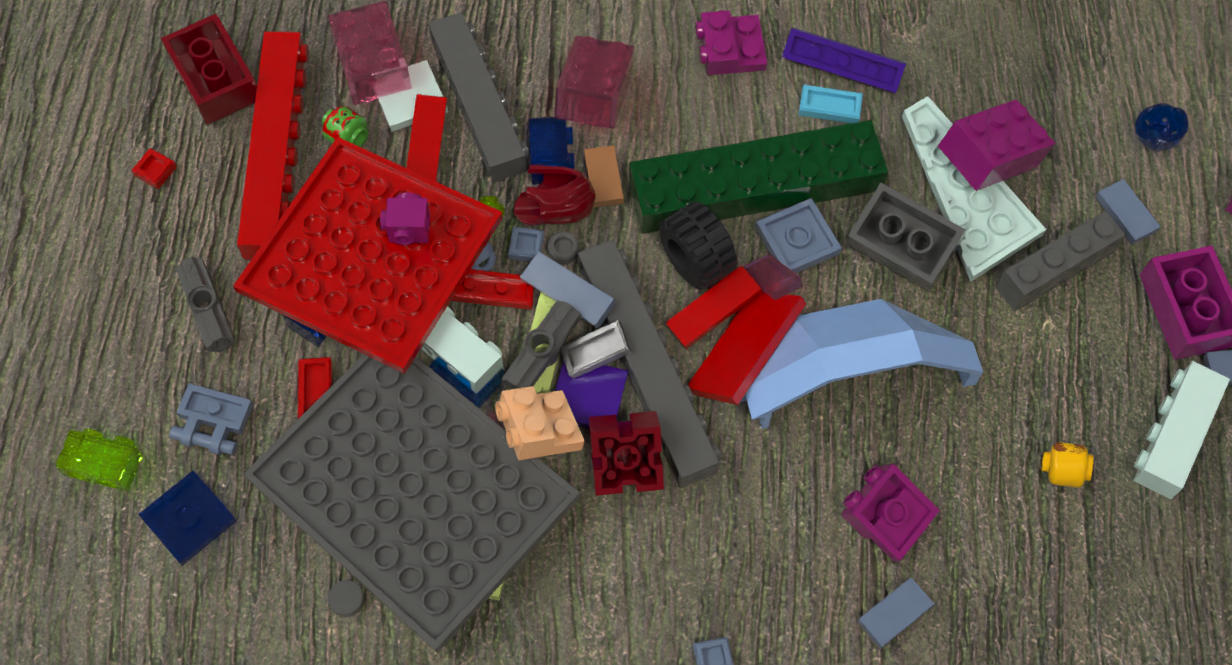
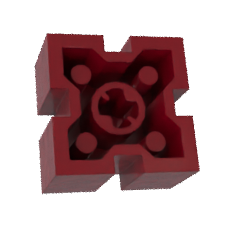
M656 411L629 413L630 421L617 422L616 414L589 417L592 470L596 496L623 493V485L634 484L637 492L664 490L663 464L659 453L662 452L661 427Z

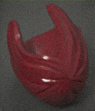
M535 164L529 166L527 173H543L544 180L537 187H526V192L521 193L517 198L514 206V216L518 221L525 225H565L578 223L591 215L596 199L595 190L582 172L567 167Z

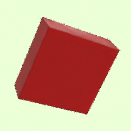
M149 148L132 168L131 172L138 179L159 190L177 168L175 161Z

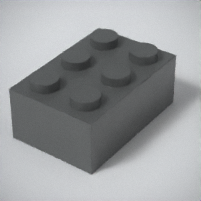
M880 183L848 234V246L931 292L962 242L966 229L889 186Z

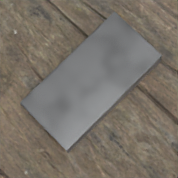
M618 320L560 348L568 374L573 379L632 352L623 325Z

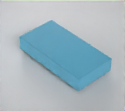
M803 85L799 116L845 123L859 122L863 93Z

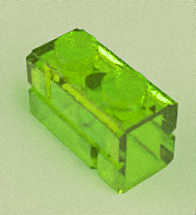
M84 428L83 432L69 431L63 444L64 448L61 449L55 463L56 468L66 477L128 492L135 478V472H137L142 460V454L135 446V442L123 436H115L114 440L103 438L104 435L90 428Z

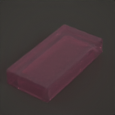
M770 254L744 266L745 270L762 288V291L774 300L803 287L800 276Z

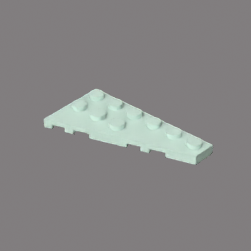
M928 96L904 110L902 115L903 121L943 217L966 229L964 238L957 251L970 282L1044 235L1046 228L1004 181L975 191L940 150L938 145L952 126V123Z

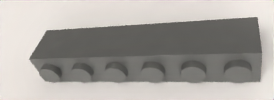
M462 12L429 22L431 41L492 183L526 172V159L530 158L527 145L524 140H518L516 135L519 133L517 123L513 116L508 117L506 113L508 109L506 98L503 92L498 93L495 88L498 85L495 73L492 68L487 69L485 65L487 57L483 46L476 45L475 39H477V35L472 22L467 23Z

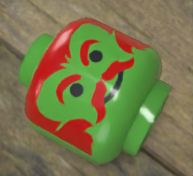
M339 106L334 110L327 111L322 119V134L331 144L339 137L361 147L368 138L367 121L347 106Z

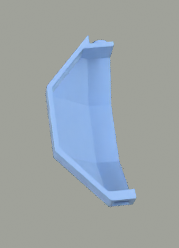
M883 299L799 315L741 402L747 400L752 420L759 418L761 428L764 429L769 427L772 412L833 381L921 364L958 371L963 387L976 385L983 370L972 341Z

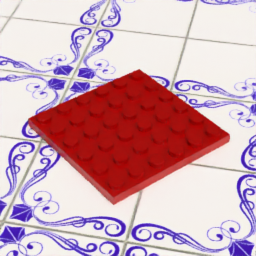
M337 137L233 287L237 293L405 374L502 221L503 214L491 206ZM402 193H414L422 198H427L431 214L428 243L399 245L389 242L386 230H381L380 224L381 211L387 209V198H396L397 195Z

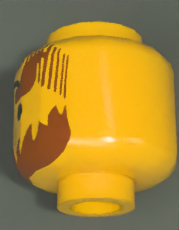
M1055 442L1050 452H1043L1041 471L1048 472V480L1051 484L1080 488L1085 481L1091 480L1093 455L1088 454V450L1084 445Z

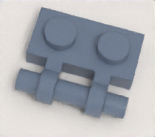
M188 384L176 412L179 418L185 419L187 422L184 428L172 426L169 437L179 440L181 445L193 447L197 445L208 448L210 453L217 455L222 453L234 455L237 451L238 443L227 440L228 433L233 432L242 435L254 404L249 399ZM201 424L215 427L213 435L199 432Z

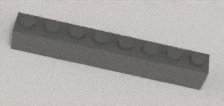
M612 239L578 252V268L585 281L611 296L617 302L603 322L606 326L618 320L623 325L632 352L620 357L625 370H628V376L644 411L657 412L661 427L662 450L679 487L683 488L717 474L719 461L722 460L716 443H710L705 433L708 431L707 424L701 413L696 414L692 406L694 398L687 384L682 385L678 377L681 373L675 357L669 358L665 349L667 347L666 338L662 330H656L652 322L654 314L648 302L643 303L639 295L641 287L635 275L630 276L626 268L629 266L624 250H618Z

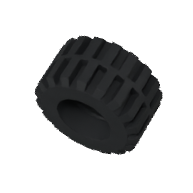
M694 201L660 222V238L669 260L681 277L694 288L704 290L736 270L738 264L736 251L727 230L718 217L702 203Z

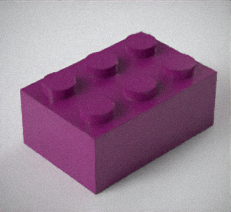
M1015 99L956 120L938 147L974 190L979 191L1036 168L1056 143L1047 134L1046 130L1028 113L1025 106Z
M1213 246L1151 258L1139 276L1174 360L1232 348V289Z

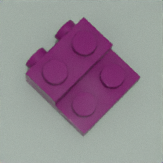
M730 10L701 13L700 21L695 22L697 40L702 39L703 46L699 47L700 63L706 64L708 76L764 71L767 69L759 15L731 17Z
M893 463L881 465L880 467L875 465L864 475L863 480L866 484L860 491L857 489L852 491L844 499L843 505L846 508L841 513V516L863 538H871L893 561H901L940 510Z

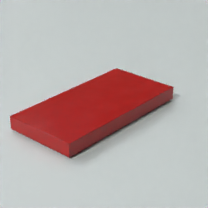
M762 291V293L744 305L688 383L692 395L738 405L805 307L806 302L804 299L796 295Z

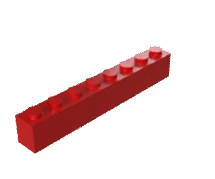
M264 31L237 246L244 260H251L291 204L288 201L289 193L294 192L295 180L291 172L292 166H296L298 160L297 148L294 146L295 139H300L301 133L300 122L297 119L298 113H303V96L300 95L301 88L306 87V71L303 69L304 62L309 61L308 44L303 43L300 32Z

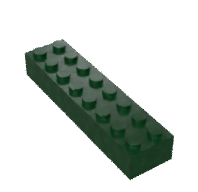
M872 120L629 162V184L642 234L659 231V225L662 220L694 201L700 202L709 208L719 220L789 208L812 198L814 203L874 193L880 183L885 184L888 175V169Z

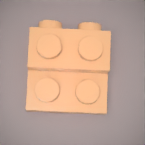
M534 386L501 392L500 400L496 402L495 406L498 420L504 423L508 446L514 448L518 461L583 449L584 438L563 390L537 394Z

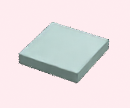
M427 60L370 79L391 132L412 125L416 94L443 97Z

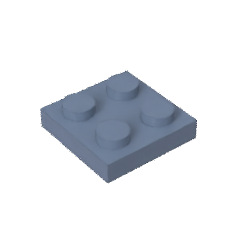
M812 198L756 221L755 228L784 278L841 253L842 248Z

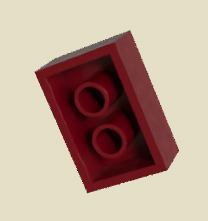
M213 14L160 38L170 61L206 125L255 103L256 82L217 14Z

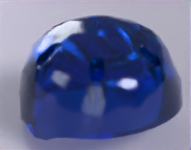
M1167 103L1147 107L1136 119L1135 132L1137 138L1151 150L1165 151L1172 149L1184 139L1189 125L1188 117L1183 109Z

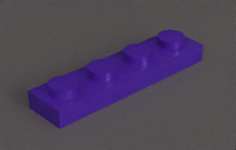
M795 27L790 29L782 55L784 58L894 93L898 90L906 66V62Z

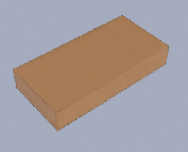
M614 145L584 149L588 180L591 182L596 195L593 208L624 204Z

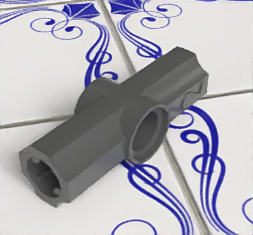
M193 257L182 260L180 265L176 267V271L207 351L219 353L229 349L235 342V339L204 260ZM204 302H211L208 306L200 308Z
M557 300L538 328L527 334L524 348L501 379L502 382L510 389L534 386L545 369L557 361L559 349L582 318L581 313L569 303ZM538 345H549L546 351L535 352Z

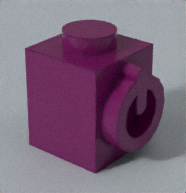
M402 193L397 195L396 198H387V209L381 211L380 224L381 230H386L389 242L399 245L429 242L431 214L427 198H422L414 193Z

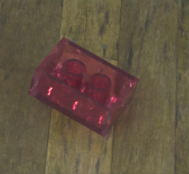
M386 0L328 15L353 105L412 89L407 64Z
M575 36L556 87L554 118L615 129L632 76L635 46L626 45L622 42L598 40L590 36Z

